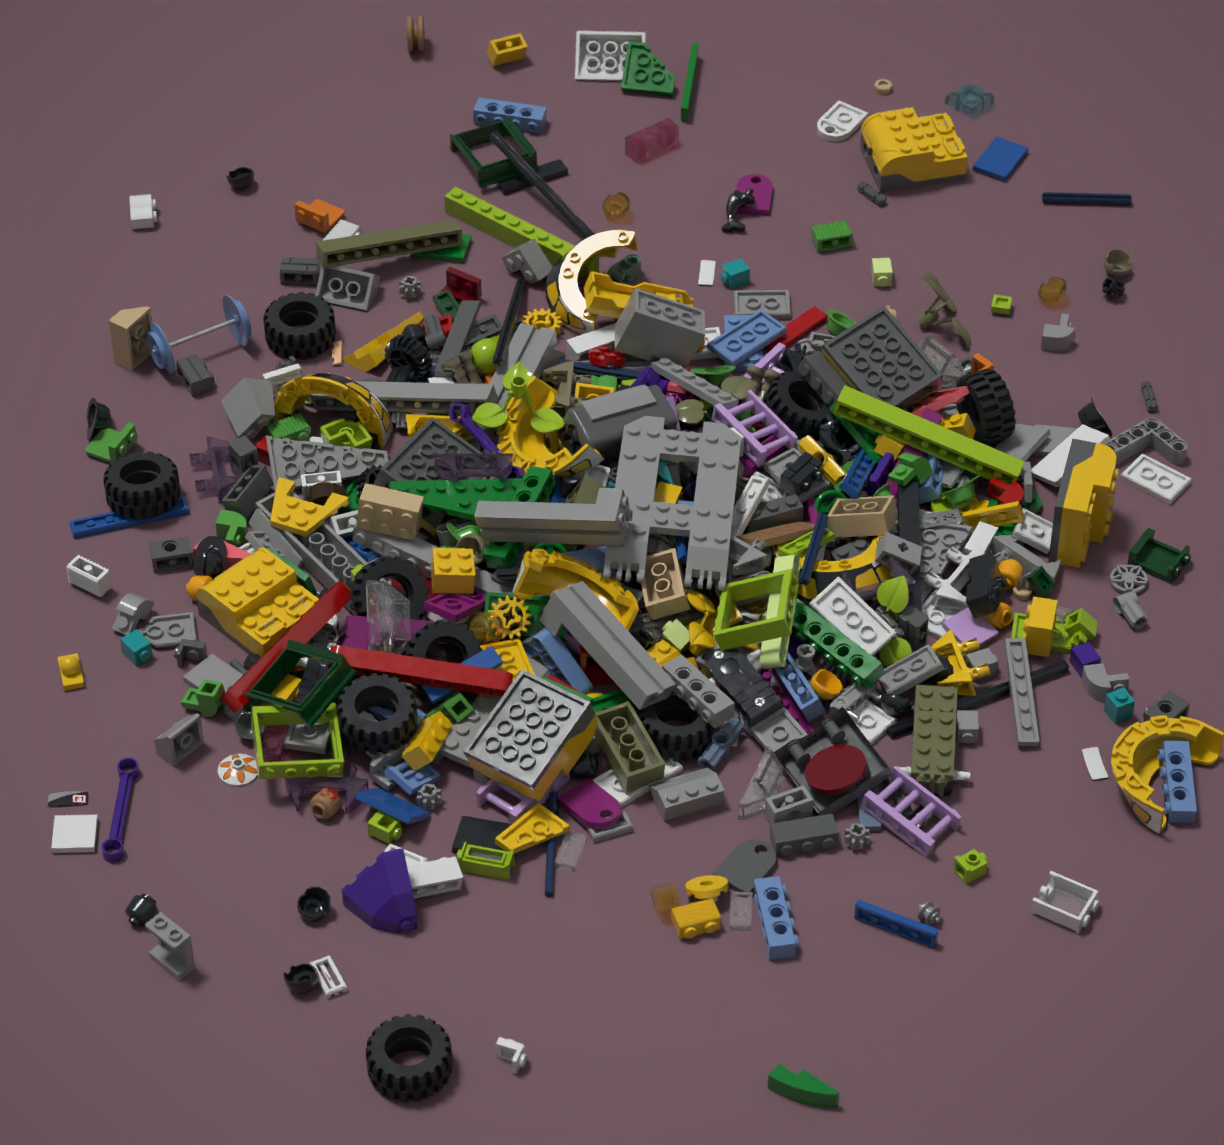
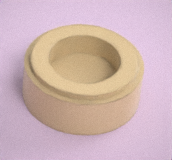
M880 79L875 82L874 91L880 95H887L892 91V83L886 79Z
M1026 584L1014 586L1012 590L1013 597L1020 601L1030 599L1033 592L1031 585L1028 588H1025Z

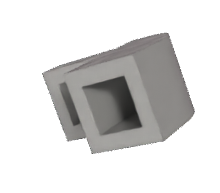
M1062 313L1060 326L1044 324L1041 350L1058 352L1066 350L1072 345L1074 327H1071L1072 322H1068L1069 314Z
M128 593L121 599L116 608L119 612L112 629L125 635L135 630L139 619L147 621L154 602L137 594Z
M1104 663L1084 665L1082 682L1089 696L1099 701H1105L1106 694L1124 687L1128 692L1129 676L1128 673L1107 675Z

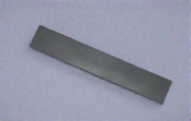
M480 301L461 302L434 370L435 376L454 377L452 370H443L440 364L464 351L481 307Z

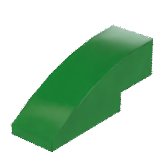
M778 1064L768 1075V1089L785 1098L806 1105L824 1108H837L839 1105V1091L803 1069L797 1075L781 1064Z

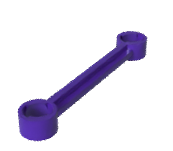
M462 403L453 404L449 410L450 419L461 423L504 472V479L512 478L514 471L516 472V478H523L526 473L525 470L513 466L480 426L472 420L471 408ZM461 408V418L458 419L457 414L459 409Z
M123 758L117 764L118 776L120 778L109 839L102 843L103 858L110 863L118 862L124 857V848L121 841L132 781L139 776L138 762L134 758ZM128 767L132 769V771L129 772L122 771L123 769ZM111 848L118 850L114 853L106 852L108 849Z

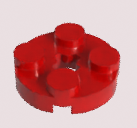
M599 346L598 350H589L588 360L589 363L597 366L607 367V364L614 363L613 367H620L625 365L626 353L610 350V347Z

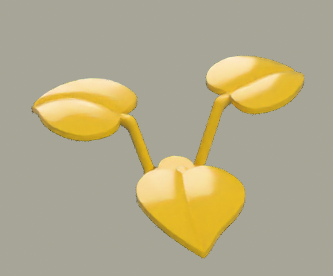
M687 589L689 602L697 610L704 612L701 624L696 622L689 624L690 642L687 644V647L691 653L699 656L706 648L714 649L716 647L717 641H714L713 636L703 628L709 613H715V607L712 601L701 592ZM758 643L744 646L753 651L760 650Z

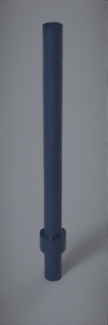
M552 791L549 793V804L546 808L558 816V793ZM556 837L547 840L544 893L547 897L553 896Z

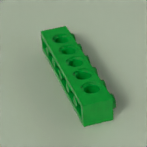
M530 466L527 473L524 474L519 488L516 489L511 502L546 503L556 484L552 469ZM490 541L483 550V557L487 567L495 569L511 568L524 542Z
M797 598L792 632L795 633L802 643L807 642L815 649V653H821L829 664L834 663L843 675L848 674L851 676L856 685H862L869 690L885 674L882 663Z

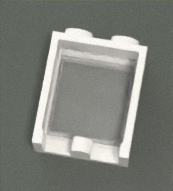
M1051 871L1047 887L1042 886L1039 891V899L1034 897L1032 900L1031 914H1038L1075 930L1078 934L1082 927L1088 925L1091 912L1095 913L1100 901L1097 900L1098 891Z

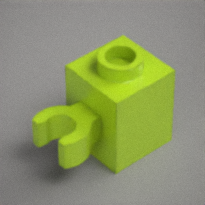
M1081 608L1066 616L1064 631L1072 637L1070 643L1075 647L1096 637L1098 622Z

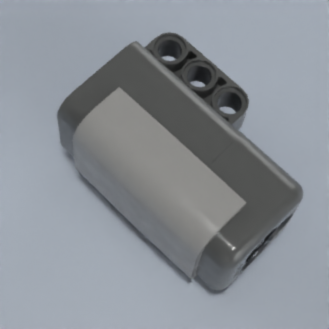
M639 385L577 403L575 407L567 411L563 420L564 427L559 429V439L572 455L587 443L604 458L598 464L602 466L619 460L624 425L644 416L665 418L664 430H676L678 420L658 385L648 387L646 385Z

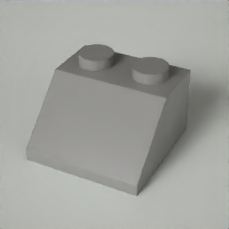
M197 713L186 716L179 722H176L166 732L160 734L154 740L156 754L174 767L204 743L200 715Z

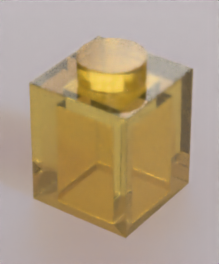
M669 883L650 888L655 910L660 912L680 906L676 885Z

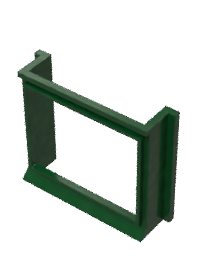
M509 116L502 121L455 135L449 134L450 150L452 152L460 150L476 170L477 185L480 188L523 175L508 158L482 166L469 150V147L491 141L489 135L494 131H497L502 137L511 135L524 151L520 156L535 172L539 171L536 149Z
M288 639L287 647L250 691L245 692L244 695L250 702L251 708L267 703L298 713L306 726L312 727L357 672L352 669L342 654ZM302 656L332 664L331 668L300 704L270 695Z

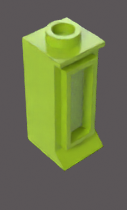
M464 842L462 850H458L456 858L461 872L509 881L511 878L510 867L514 868L515 866L514 849L507 852L469 845L467 842Z

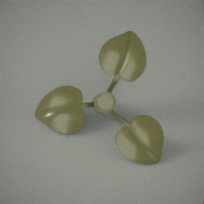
M932 272L925 273L921 279L932 287L938 297L923 313L917 316L920 325L925 329L932 324L936 326L946 322H953L965 343L966 351L969 350L971 337L960 320L953 317L938 321L940 317L938 311L947 305L949 310L954 313L956 312V305L941 286L936 276ZM940 299L944 301V303L941 304V305H940L939 307H937L936 309L933 308L934 305H935Z
M732 376L726 378L721 384L722 391L730 393L731 396L738 400L746 399L747 392L753 389L751 379L745 376ZM684 400L676 405L678 420L684 424H698L704 419V415L708 422H712L707 411L703 410L704 404L698 400ZM751 426L746 427L750 433H753Z

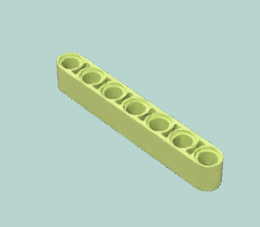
M798 555L776 557L773 573L792 569L798 581L800 574ZM781 591L770 593L766 619L777 617ZM790 635L762 641L760 663L763 669L785 666Z

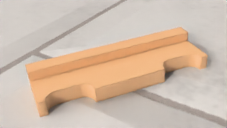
M342 341L333 342L332 359L334 363L332 365L343 366Z

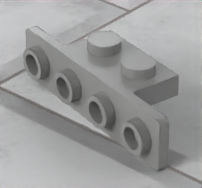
M256 509L249 521V524L255 531H248L245 538L255 550L260 547H270L300 568L303 562L302 557L277 528L271 527L270 520L263 511Z

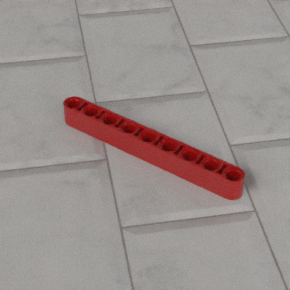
M342 580L336 582L221 696L220 699L233 713L239 711L248 702L244 693L250 691L287 647L288 639L306 644L350 600L349 593L352 591Z
M334 645L330 650L342 654L352 669L356 670V675L359 676L366 675L368 677L375 673L378 676L387 674L390 675V678L396 677L405 683L502 697L512 684L514 677L512 673L502 670ZM332 664L327 665L328 669L331 668Z

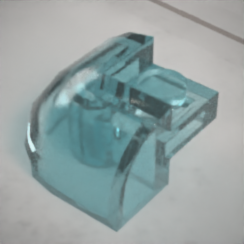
M969 83L961 85L950 92L945 98V104L956 111L963 108L967 112L973 113L977 109L984 111L993 105L994 96L982 87Z

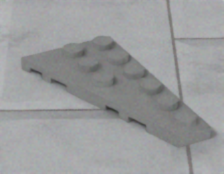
M266 436L275 491L279 477L295 481V489L302 488L301 475L340 471L342 481L359 478L366 468H370L372 465L378 467L380 464L383 467L389 461L387 451L367 448L358 449L351 448V446L342 447L327 443L304 440L295 441L288 438L280 439Z
M919 518V522H926V523H935V522H937V521H934V520H928V519H921V518ZM952 523L919 529L920 546L922 547L920 559L921 606L934 588L927 582H924L927 574L929 575L930 571L939 577L943 575L952 561L945 557L947 551L951 549V546L959 551L972 532V526Z

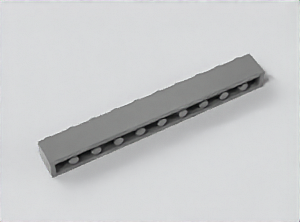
M355 381L371 391L382 402L388 412L449 413L453 404L462 403L468 405L471 408L472 414H474L480 405L488 402L496 404L498 400L494 384ZM323 394L310 395L315 410L357 411L351 404L347 406L331 396Z
M357 523L355 524L353 541L385 557L390 556L393 558L397 556L402 557L403 561L409 560L412 562L413 567L418 566L421 570L420 573H423L427 578H431L432 548L438 547L417 537L415 541L359 529L356 528ZM475 566L474 589L483 592L485 595L486 592L513 594V588L493 581L491 573Z

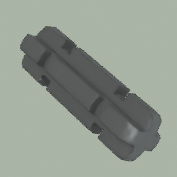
M864 181L858 183V191L864 193L865 196L876 204L882 206L886 203L887 198L870 185L868 186Z
M1143 381L1140 388L1147 410L1155 412L1158 405L1152 385L1149 381Z
M878 607L875 612L896 632L893 639L902 638L904 636L903 630L898 628V624L890 614L887 615L888 612L884 607Z

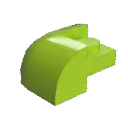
M343 418L320 427L323 443L342 447L351 446V448L370 449L372 446L371 436L359 421L357 423L345 421Z

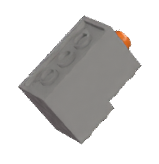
M635 288L615 324V350L650 361L652 356L659 359L668 358L677 365L688 367L694 354L700 353L705 345V311Z

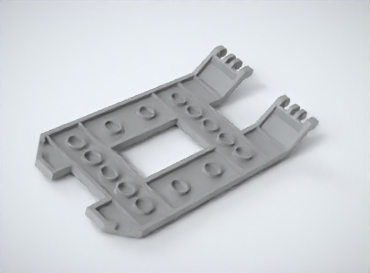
M644 416L624 425L615 488H623L625 496L629 499V508L633 511V518L628 524L629 536L625 538L624 546L606 545L603 579H610V569H617V580L621 581L623 570H626L625 581L631 580V571H637V582L644 583L649 533L689 537L684 587L690 588L692 586L691 577L699 578V589H703V580L707 578V589L711 590L712 579L720 580L718 582L719 591H725L741 436L725 424L704 422L702 433L664 430L665 418ZM660 459L699 463L694 505L654 502Z

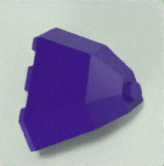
M403 848L382 852L376 857V862L371 867L366 866L356 875V881L351 885L347 884L341 889L343 906L370 927L393 933L418 929L413 890Z

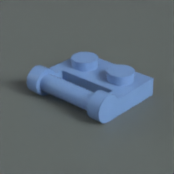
M406 761L395 767L390 766L384 771L387 779H393L409 795L416 793L417 790H421L424 784L437 782L441 776L429 764L416 771L411 769L402 774L401 772L411 768Z

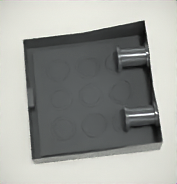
M844 707L823 719L820 725L810 734L791 740L773 752L779 766L796 788L805 786L813 799V811L817 816L836 813L892 776L888 765L866 739ZM834 745H851L859 748L866 757L868 770L864 779L850 787L849 791L837 795H822L808 785L805 778V768L809 760L816 753Z

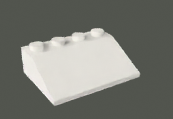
M577 31L575 80L622 81L628 41L646 43V32Z

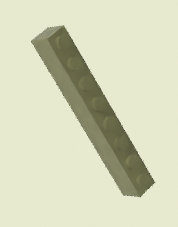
M452 219L316 242V259L323 268L461 246L462 229Z

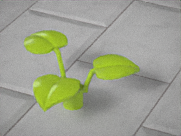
M520 361L512 366L503 377V386L509 390L503 408H500L495 403H484L476 409L472 420L482 427H500L507 421V415L503 412L506 411L511 396L516 399H521L525 396L531 414L534 416L530 424L535 431L551 433L564 427L563 419L554 410L541 408L537 413L534 411L529 391L526 390L527 382L533 375Z
M904 575L884 581L877 590L879 603L882 606H887L886 611L898 625V614L896 613L902 612L909 600V588ZM894 638L879 650L880 659L886 667L912 654L910 644L903 638Z

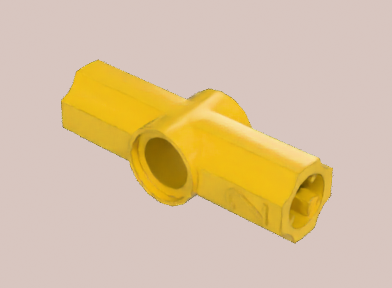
M810 435L799 441L797 448L802 453L808 452L819 460L824 457L823 475L834 486L843 480L846 472L835 462L834 457L827 453Z

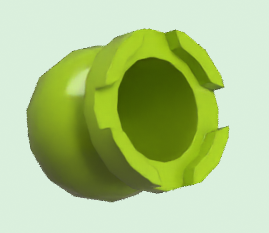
M500 335L492 338H483L471 347L473 354L472 364H475L479 374L495 373L498 365L493 364L492 359Z

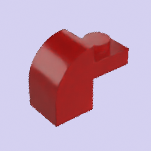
M994 477L989 481L988 496L997 500V505L1019 501L1022 508L1023 489L1017 482L1013 481L1011 485H1008Z

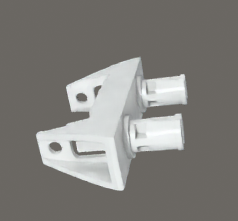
M979 544L969 555H964L951 546L945 557L960 566L948 579L943 580L932 571H930L929 575L927 574L924 582L938 589L932 606L958 610L968 608L966 599L960 591L971 579L968 577V572L972 571L969 559L985 554Z

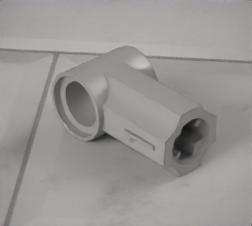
M1134 591L1113 597V605L1118 614L1123 613L1132 628L1138 630L1148 623V617L1140 607L1138 596Z

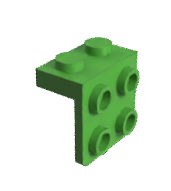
M128 422L121 432L110 428L102 429L86 447V454L110 463L116 462L117 458L124 457L137 442L135 424Z

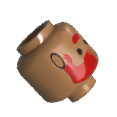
M329 788L321 789L310 801L313 815L325 820L333 817L342 805L339 794Z

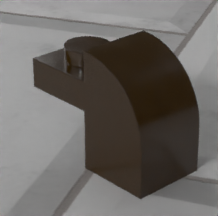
M321 482L310 487V497L306 498L305 501L324 506L332 493L347 497L346 489L335 483Z

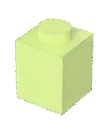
M872 258L871 276L873 287L892 286L890 258Z
M677 619L673 623L669 620L662 628L664 632L661 637L669 641L679 651L690 642L689 630Z

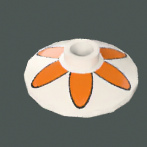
M234 754L226 757L218 766L220 780L227 785L236 787L250 784L258 776L256 760L246 754Z

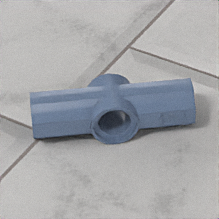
M733 717L726 721L720 731L712 735L711 743L698 759V765L702 769L709 768L714 771L720 761L729 756L730 748L744 730V725L741 724L740 720Z

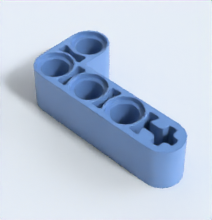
M546 627L536 631L522 642L526 655L529 657L539 655L555 678L585 695L593 691L592 683L560 637H554Z

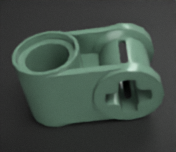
M633 253L626 255L622 260L610 267L608 275L611 279L628 285L632 280L641 275L640 256Z

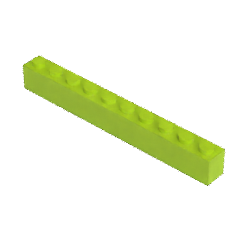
M457 187L444 196L445 213L515 248L535 239L551 266L563 254L574 247V245ZM590 257L584 263L579 272V280L586 283L591 271L599 273V257Z
M845 385L833 410V414L989 480L994 477L1011 485L1013 481H1017L1025 462Z

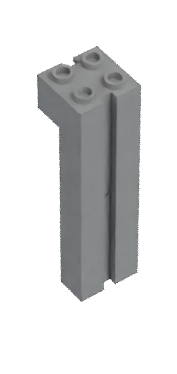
M519 324L506 350L502 365L497 367L489 383L494 384L498 397L496 404L500 408H503L509 391L503 386L504 375L512 366L520 361L533 376L540 379L542 370L545 369L558 343L556 330L544 327L538 330L535 329L534 325ZM480 426L497 446L499 444L498 427L485 428Z
M599 488L596 504L478 501L474 518L477 526L481 527L480 533L483 541L624 546L625 538L629 536L628 524L629 521H632L633 511L629 508V499L625 496L623 488Z
M583 581L576 584L572 583L566 588L556 589L551 593L550 600L543 608V614L539 620L554 637L558 636L560 630L565 626L639 710L669 698L676 683Z

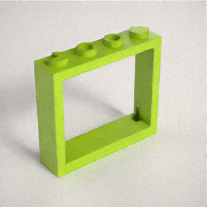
M792 569L725 585V591H722L720 594V605L717 607L718 616L715 619L716 627L713 632V639L717 641L721 651L791 635L799 587ZM781 591L777 617L729 628L733 603L735 601Z
M332 703L316 721V723H329L334 759L264 762L259 726L305 723L298 713L280 707H252L251 725L258 779L342 775L344 759L336 703Z

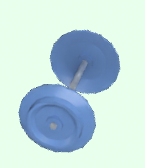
M225 295L223 297V310L227 322L171 343L168 342L160 326L156 323H151L150 332L146 335V341L151 357L157 367L165 369L169 374H173L175 371V361L171 347L229 326L237 342L241 346H246L248 344V336L251 335L252 330L248 314L242 303L234 300L229 295Z

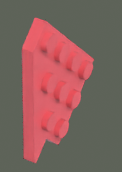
M967 386L933 392L914 405L915 409L911 413L921 417L925 407L937 413L947 405L962 402L965 399L964 396L970 392Z

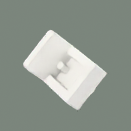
M498 1038L496 1042V1057L511 1061L512 1073L517 1074L520 1067L523 1068L527 1060L524 1044L515 1042L512 1039Z

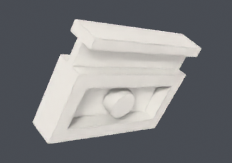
M298 363L263 374L264 380L271 381L273 397H276L279 390L287 382L302 377L300 373L301 367Z

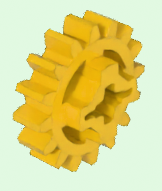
M543 308L540 311L534 309L533 313L528 311L527 316H523L522 323L532 324L535 326V329L540 330L541 327L556 330V334L561 333V317L557 316V312L551 313V309L544 311Z
M506 596V601L498 598L499 604L492 603L494 610H488V614L492 617L487 618L488 623H493L489 626L490 630L496 629L495 636L497 637L502 634V640H505L507 636L510 637V640H513L515 635L521 638L520 632L527 633L525 626H531V622L527 619L532 618V615L526 613L530 610L529 606L523 607L525 602L521 600L518 603L515 596L513 600ZM508 606V608L500 610L501 608ZM517 608L521 610L523 617L517 615ZM512 612L513 619H510L507 624L505 617H509ZM496 619L502 621V629L497 625ZM519 626L517 629L511 631L513 627Z

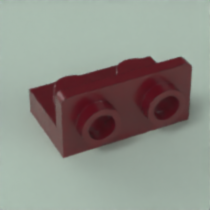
M452 267L446 270L447 285L441 292L449 289L455 300L460 302L477 301L482 296L480 278Z

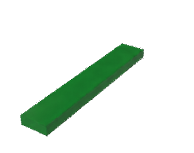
M693 43L691 47L681 105L682 122H688L699 58L698 43Z

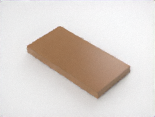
M796 521L739 535L736 538L750 545L759 537L758 543L764 540L766 547L796 540L814 530L815 524Z

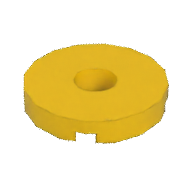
M716 875L696 877L685 884L686 894L689 897L694 895L697 899L715 898L720 895V892L726 893L729 889L728 880L725 877Z

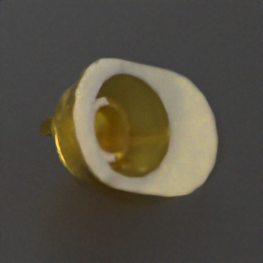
M476 612L469 617L468 631L472 630L475 633V639H480L482 644L496 643L503 636L504 626L502 620L494 612Z

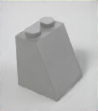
M243 378L221 400L238 437L246 436L248 439L256 437L258 432L267 426L269 421L275 416L271 381Z

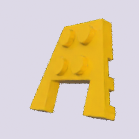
M279 477L270 525L271 527L307 537L324 524L326 518L337 514L340 507L347 506L349 504V497L332 493L324 506L291 497L290 495L296 487L295 481Z

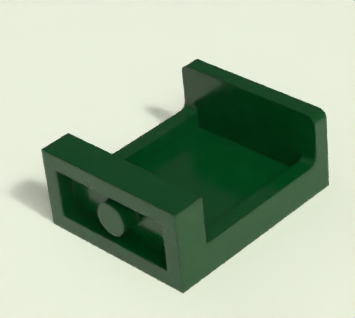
M1147 528L1129 551L1127 565L1140 566L1145 573L1170 584L1175 577H1179L1183 566L1189 564L1191 559L1189 554L1190 546L1186 545L1180 551L1155 540V530Z

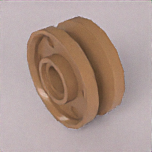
M408 15V52H413L414 44H418L419 52H424L423 15H418L417 23H413L412 15Z

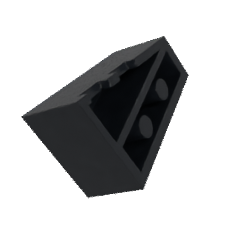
M992 552L969 559L972 571L968 572L971 583L967 584L966 603L974 619L996 612L1008 586L1007 578L1005 575H1002Z

